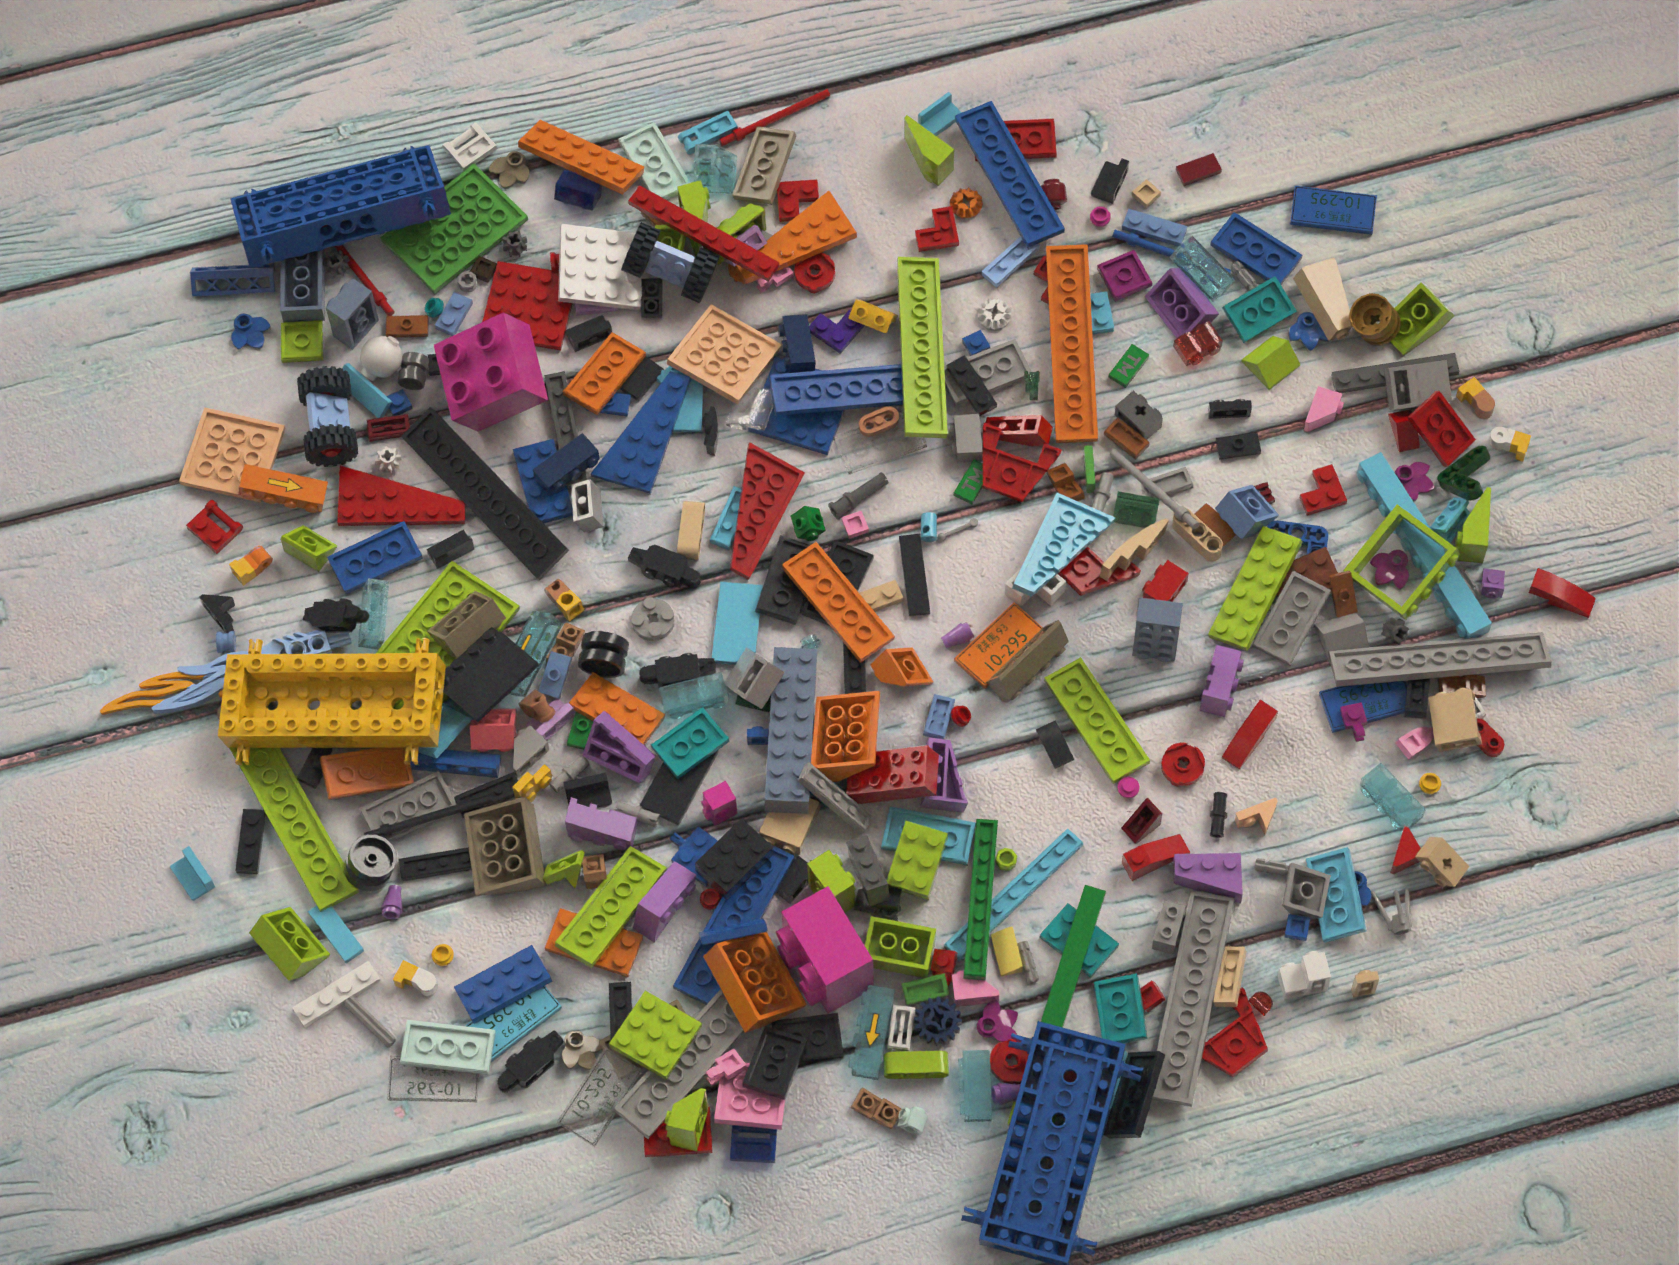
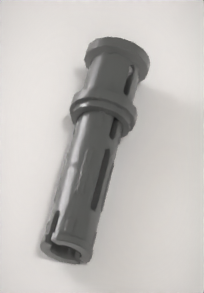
M880 472L851 493L845 492L843 497L834 503L830 502L828 507L836 519H841L844 513L850 509H856L857 503L884 485H887L889 482L885 480L887 479L885 474Z

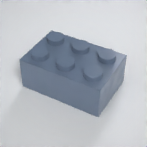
M353 278L341 287L338 295L335 298H331L326 306L333 337L352 350L379 321L372 291Z

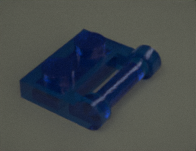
M732 1125L730 1161L775 1163L778 1129ZM739 1133L770 1134V1138L739 1137Z

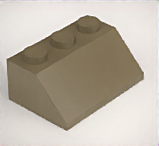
M474 591L427 632L450 656L457 659L489 628L497 629L500 627L501 622L506 617L492 598Z

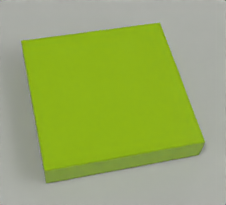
M322 320L281 323L282 363L324 361Z

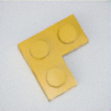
M544 764L533 776L527 772L513 786L515 799L525 797L530 802H533L537 793L542 788L545 789L552 781L551 769Z

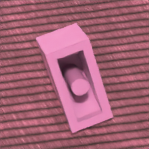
M1318 386L1305 421V432H1310L1333 422L1336 414H1341L1344 402H1341L1342 393Z
M964 970L952 974L953 997L956 1007L987 1004L995 1000L999 1002V991L985 980L963 979Z

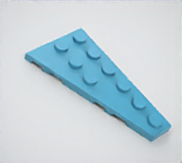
M1056 493L1012 589L1030 597L1035 595L1115 521V517Z

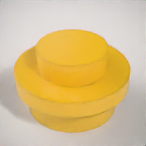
M1426 773L1420 778L1419 787L1426 794H1435L1440 790L1441 780L1434 773Z
M437 945L432 950V960L439 966H446L452 962L454 952L449 945Z

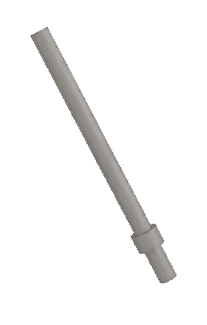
M1116 449L1110 452V456L1168 506L1180 521H1185L1192 529L1198 528L1199 522L1190 515V512L1184 506H1179Z

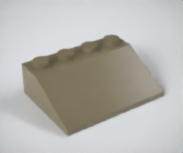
M525 797L464 813L476 896L521 892L546 886V882L543 880L544 868L535 808L532 802Z

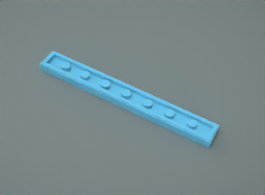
M1066 829L992 899L989 934L1083 846V842L1074 833ZM968 922L944 944L946 950L958 953V962L965 957Z

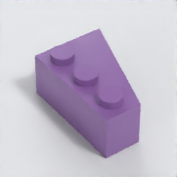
M1216 645L1205 690H1203L1200 711L1225 717L1227 710L1231 711L1234 698L1230 697L1231 692L1237 690L1239 679L1235 678L1237 671H1242L1244 660L1240 659L1242 651Z
M928 738L926 745L939 754L936 796L921 797L920 808L964 813L968 802L964 795L962 780L957 770V762L951 740Z
M571 797L565 819L568 837L577 842H583V840L591 841L598 846L612 845L619 850H626L630 846L633 847L638 826L637 817L611 809L609 812L596 809L597 805L591 803L589 807L577 804V799Z
M1241 853L1174 854V884L1200 892L1202 890L1214 895L1235 898V902L1241 904L1243 896Z

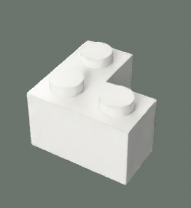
M1019 569L1005 583V595L1021 607L1030 596L1012 589L1020 571ZM1057 574L1036 594L1051 606L1065 592L1066 581Z
M1308 952L1302 957L1300 964L1286 963L1279 968L1278 979L1284 1000L1328 990L1331 974L1325 952Z

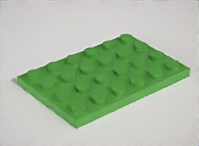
M472 164L444 187L451 212L450 215L431 219L430 221L427 220L421 224L405 226L402 229H394L380 237L381 241L434 294L474 264L480 256H484L499 244L503 237L509 235V231L514 232L528 221V216L475 164Z

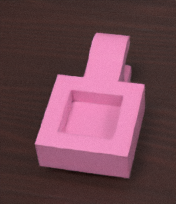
M789 267L781 269L774 273L769 282L760 278L757 280L758 285L756 287L761 293L766 291L772 283L778 287L793 277V271Z
M732 1049L715 1059L716 1066L706 1071L708 1076L706 1080L711 1086L716 1084L723 1076L729 1080L746 1070V1064L735 1049Z

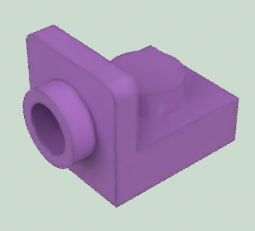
M1483 568L1481 594L1491 599L1502 598L1505 587V571Z

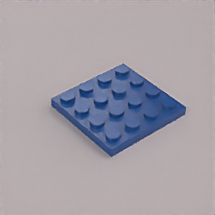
M775 357L750 421L748 432L828 455L845 410L776 416L769 377L774 374H786L789 371L784 368V359Z

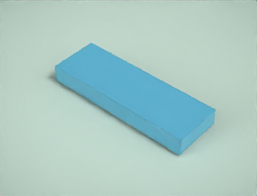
M344 364L343 371L346 370L350 376L352 396L377 418H383L392 401L351 364Z
M733 487L710 538L711 544L730 550L734 542L741 495L740 488Z
M317 906L308 911L311 918L345 963H348L364 952L363 947L332 906L321 912Z

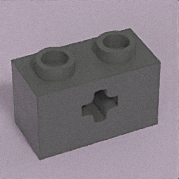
M1134 390L1115 405L1114 415L1146 440L1162 427L1163 418L1159 410L1153 409L1145 397L1141 394L1138 395Z

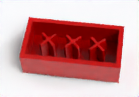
M928 745L876 751L875 766L847 778L846 794L857 804L936 796L939 754Z

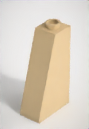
M1335 258L1301 268L1293 279L1329 341L1336 338L1341 340L1347 337L1349 330L1352 328L1349 319L1350 309Z

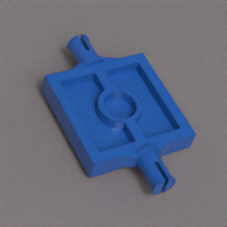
M697 827L691 836L686 839L679 836L676 832L673 833L670 840L680 847L671 859V862L674 863L675 861L696 874V880L707 887L709 883L695 871V862L718 840L700 827Z

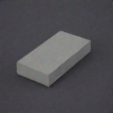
M1186 467L1150 478L1168 496L1193 488V482ZM1150 492L1153 501L1158 500V498L1152 492Z

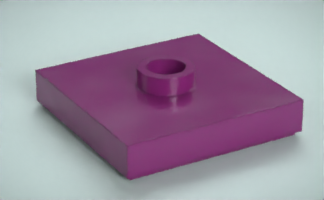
M1135 250L1097 265V270L1115 302L1147 289L1153 284Z

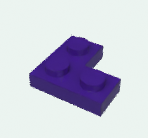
M849 309L837 324L820 313L809 325L813 336L841 354L865 325L850 320L851 310Z

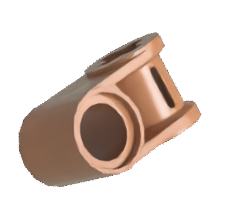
M536 689L518 703L528 717H532L541 723L550 720L556 713L555 709L548 705L545 695Z

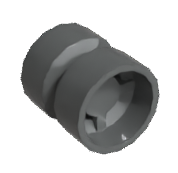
M418 352L404 353L398 376V384L409 390L423 389L426 381V374L424 372L428 370L429 358Z

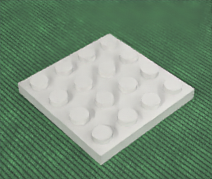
M561 224L558 301L640 311L642 276L638 278L621 270L636 233Z

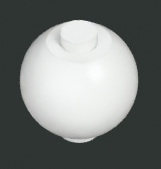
M377 336L368 340L362 347L360 354L363 365L361 373L372 381H375L377 377L385 378L393 375L399 369L402 362V351L398 345L399 342L392 336Z

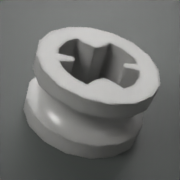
M470 271L461 273L458 277L460 289L464 292L474 291L477 287L476 275ZM465 279H470L469 285H465Z

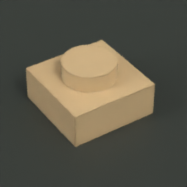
M1146 179L1132 191V196L1145 208H1148L1161 196V191Z

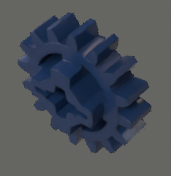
M937 997L936 1002L928 998L927 1005L921 1002L922 1010L916 1009L915 1014L918 1017H914V1023L917 1024L915 1032L921 1031L919 1038L927 1037V1044L933 1040L935 1041V1046H938L939 1041H943L946 1045L947 1038L955 1040L954 1033L959 1034L960 1028L958 1026L962 1025V1019H959L961 1012L955 1011L956 1004L954 1003L950 1006L949 999L941 1002L940 997ZM929 1011V1016L923 1021L925 1014ZM934 1015L936 1016V1019L938 1018V1020L941 1021V1028L940 1025L936 1021H934ZM951 1022H953L951 1028L948 1031H946L947 1025H950Z

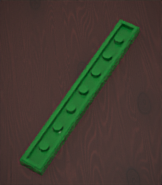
M976 819L963 979L986 981L998 820Z
M1088 885L1084 886L1041 1019L1043 1023L1062 1028L1064 1026L1104 902L1105 890Z

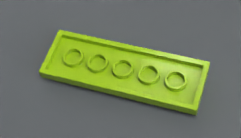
M1265 526L1262 527L1208 633L1209 638L1245 651L1249 650L1302 545L1300 538Z
M1081 657L1044 677V682L1112 784L1150 764L1149 757Z
M630 846L609 872L607 879L602 881L555 941V947L592 968L637 911L638 903L667 871V867Z

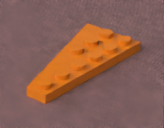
M827 191L766 241L767 244L758 249V251L778 261L780 266L777 271L853 240L857 238V232L831 192ZM736 265L737 271L745 284L760 279L757 275Z

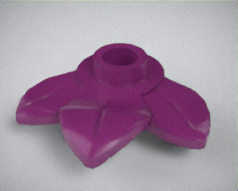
M1414 462L1410 466H1399L1394 472L1413 501L1417 500L1419 493L1430 492L1435 487L1429 477L1426 476L1430 466L1423 462ZM1406 474L1408 478H1402L1401 475Z
M1393 550L1389 554L1378 553L1370 561V564L1377 568L1375 572L1376 585H1384L1393 581L1399 590L1406 585L1409 579V572L1406 568L1408 557L1404 551ZM1398 556L1401 558V562L1394 563L1393 559Z
M992 1001L984 1007L983 1017L977 1023V1031L985 1038L994 1037L999 1042L1008 1041V1039H1011L1012 1033L1017 1035L1012 1027L1016 1023L1018 1012L1014 1010H1001L998 1001ZM991 1025L992 1029L987 1031L984 1029V1026Z

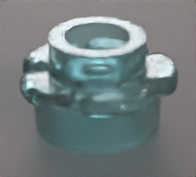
M816 634L806 636L800 641L802 644L801 648L818 649L821 640L817 638Z

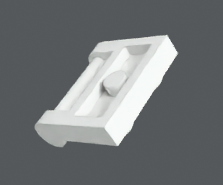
M477 123L472 124L469 130L450 143L446 142L442 145L445 152L453 158L463 171L497 150L496 144ZM474 135L477 136V137H475L474 139H472L471 141H469L468 143H466L464 146H462L461 148H459L458 150H455V148H457L458 146H460L461 144H463L464 142H466L468 139H470V138L473 137Z

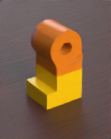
M257 546L237 561L235 559L229 566L233 575L244 586L262 573L272 563L273 558L262 546Z

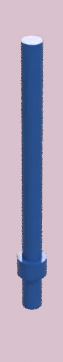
M1115 229L1112 235L1116 239L1127 242V245L1139 246L1228 278L1232 270L1144 240L1134 233L1127 234Z

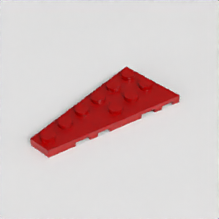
M750 442L747 447L730 564L731 571L747 580L751 577L805 474L802 470Z
M340 465L338 526L396 525L403 521L406 525L465 524L466 504L462 500Z

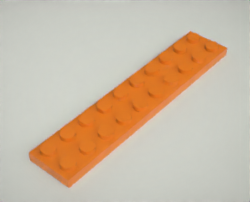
M1088 244L1046 246L1056 443L1097 442L1098 427Z

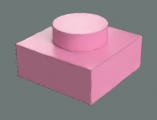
M862 511L841 518L849 539L869 532Z

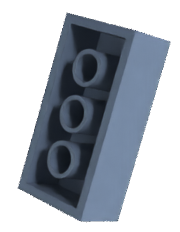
M325 249L281 261L280 312L283 322L325 321Z
M1139 598L1132 656H1137L1139 659L1154 658L1161 662L1175 661L1183 603Z

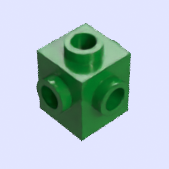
M803 506L790 516L794 532L799 539L814 541L826 531L819 508Z

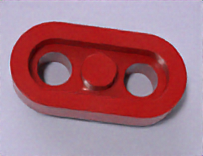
M1477 719V725L1482 728L1481 731H1478L1481 735L1482 744L1477 746L1489 757L1499 756L1505 746L1503 738L1485 720ZM1490 742H1496L1497 746H1492Z

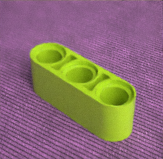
M902 1051L887 1052L883 1055L884 1077L887 1079H929L949 1076L948 1052Z

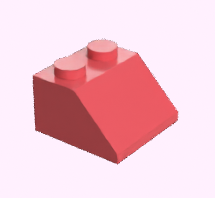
M492 709L478 723L471 720V750L485 752L491 749H498L501 752H506L514 749L517 709Z

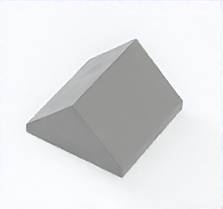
M1356 613L1314 624L1329 663V651L1369 648L1365 623Z
M1290 863L1282 906L1292 915L1322 918L1331 875Z

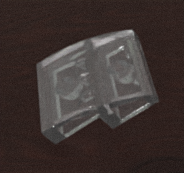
M751 387L738 405L733 402L726 426L746 430L747 427L765 430L774 405L771 389Z

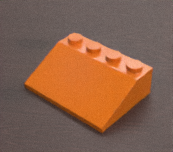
M880 691L816 697L811 764L832 782H838L875 766Z
M767 932L717 943L703 956L745 1033L762 1028L807 1005Z

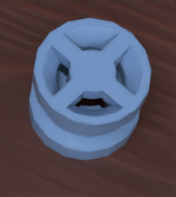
M220 631L216 633L218 653H223L226 650L236 652L235 631H229L228 633Z

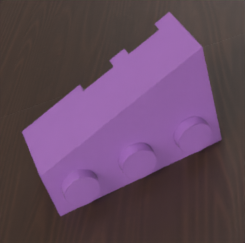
M603 711L594 719L582 755L638 783H641L650 774L656 757L606 711Z
M674 861L638 903L633 930L655 942L676 911L680 909L686 897L691 896L696 888V884H694L696 874Z

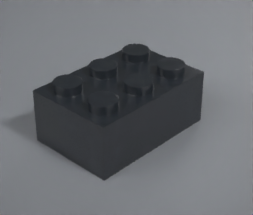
M741 818L695 862V871L720 895L728 900L773 856V846Z

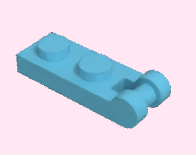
M726 111L683 131L678 135V139L682 144L684 143V149L687 154H693L699 148L731 134L738 126L729 111Z

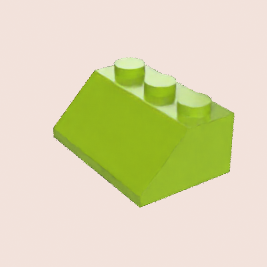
M750 203L746 207L739 208L731 218L724 219L717 228L734 238L738 237L737 232L742 234L753 225L766 231L765 210L761 206ZM703 246V249L713 252L710 249ZM719 257L718 265L724 261V257Z
M291 907L261 915L249 932L255 942L264 950L269 959L274 962L289 981L305 976L330 956V953Z
M701 1088L674 1103L672 1111H667L665 1124H667V1137L670 1138L671 1145L697 1151L708 1113L706 1089Z

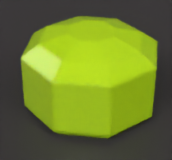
M1003 848L997 852L996 864L1000 870L1009 871L1016 867L1017 855L1013 849Z

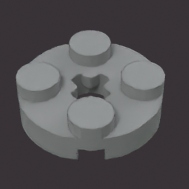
M648 597L640 602L632 613V625L635 633L647 641L667 637L674 628V612L670 605L663 600L654 599L653 597ZM657 616L658 622L649 623V617Z

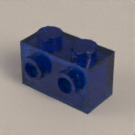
M563 170L555 185L554 200L593 211L601 198L602 185L574 172Z

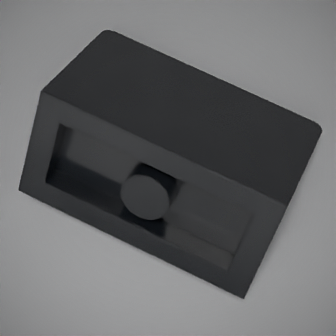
M1121 158L1119 165L1106 161L1091 191V196L1113 204L1128 173L1129 161Z
M600 315L569 328L565 332L574 351L577 352L606 340L612 332V326L609 320L606 321L604 316Z
M463 529L426 550L436 568L439 569L473 551L474 544L471 536H467Z
M606 772L563 782L568 806L571 797L577 799V804L589 807L590 803L597 805V808L612 804Z
M800 856L795 858L776 892L789 904L808 885V862Z

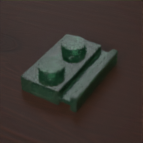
M1118 491L1113 517H1115L1114 523L1142 528L1156 523L1160 499Z

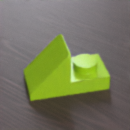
M580 850L548 864L543 880L548 885L555 881L559 882L566 877L570 884L576 888L585 852Z

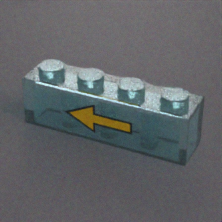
M532 611L515 644L536 660L539 666L508 695L526 697L563 625L553 614Z
M868 985L867 992L863 991L861 1005H864L863 1013H858L857 1026H860L859 1034H854L852 1046L856 1047L854 1055L850 1054L848 1068H852V1076L873 1080L879 1079L895 989Z

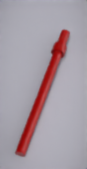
M825 89L742 129L739 127L733 130L731 134L719 139L720 145L723 147L733 141L743 140L746 135L755 132L757 127H766L830 97L828 89Z
M335 245L334 248L337 252L341 250L344 256H348L350 261L347 264L362 284L372 291L375 304L380 306L387 316H392L395 311L388 304L383 292L378 291L343 245Z

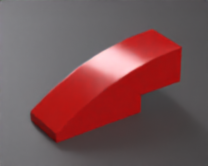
M1537 568L1529 590L1530 594L1549 600L1548 604L1587 618H1589L1596 600L1594 596L1577 585L1540 568Z
M1260 699L1222 755V759L1240 770L1276 720L1278 711Z

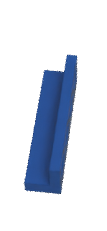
M275 263L251 269L249 265L192 267L190 271L192 296L275 292ZM269 276L270 287H261L256 283L260 277ZM239 278H246L251 284L247 288H240L236 282ZM218 279H225L230 285L227 289H220L215 283ZM196 280H205L210 286L206 290L197 291Z
M445 749L438 758L418 752V764L415 765L412 759L410 764L412 770L439 771L440 773L498 778L501 755Z

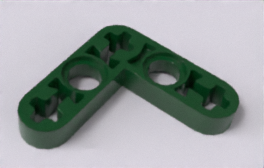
M1477 446L1443 470L1437 476L1440 487L1469 501L1481 497L1483 489L1480 482L1468 476L1490 460L1487 447Z

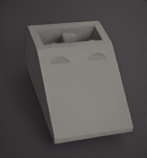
M1447 360L1384 368L1390 410L1418 407L1435 391H1440L1448 402H1452Z
M746 647L724 684L745 700L762 709L785 672Z

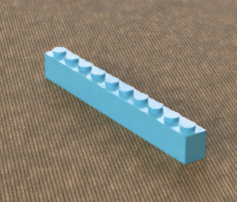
M1381 452L1359 463L1357 477L1361 483H1365L1370 498L1376 500L1383 517H1387L1398 504L1429 527ZM1405 519L1393 531L1401 539L1400 543L1403 549L1412 556L1411 560L1414 566L1423 573L1422 577L1424 580L1446 551ZM1455 565L1449 567L1445 572L1446 575L1442 582L1436 583L1432 588L1434 590V597L1439 603L1443 604L1446 616L1449 620L1454 621L1460 637H1464V639L1478 638L1490 631L1492 622Z

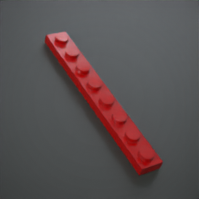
M640 185L628 200L630 206L769 282L780 266L778 261Z

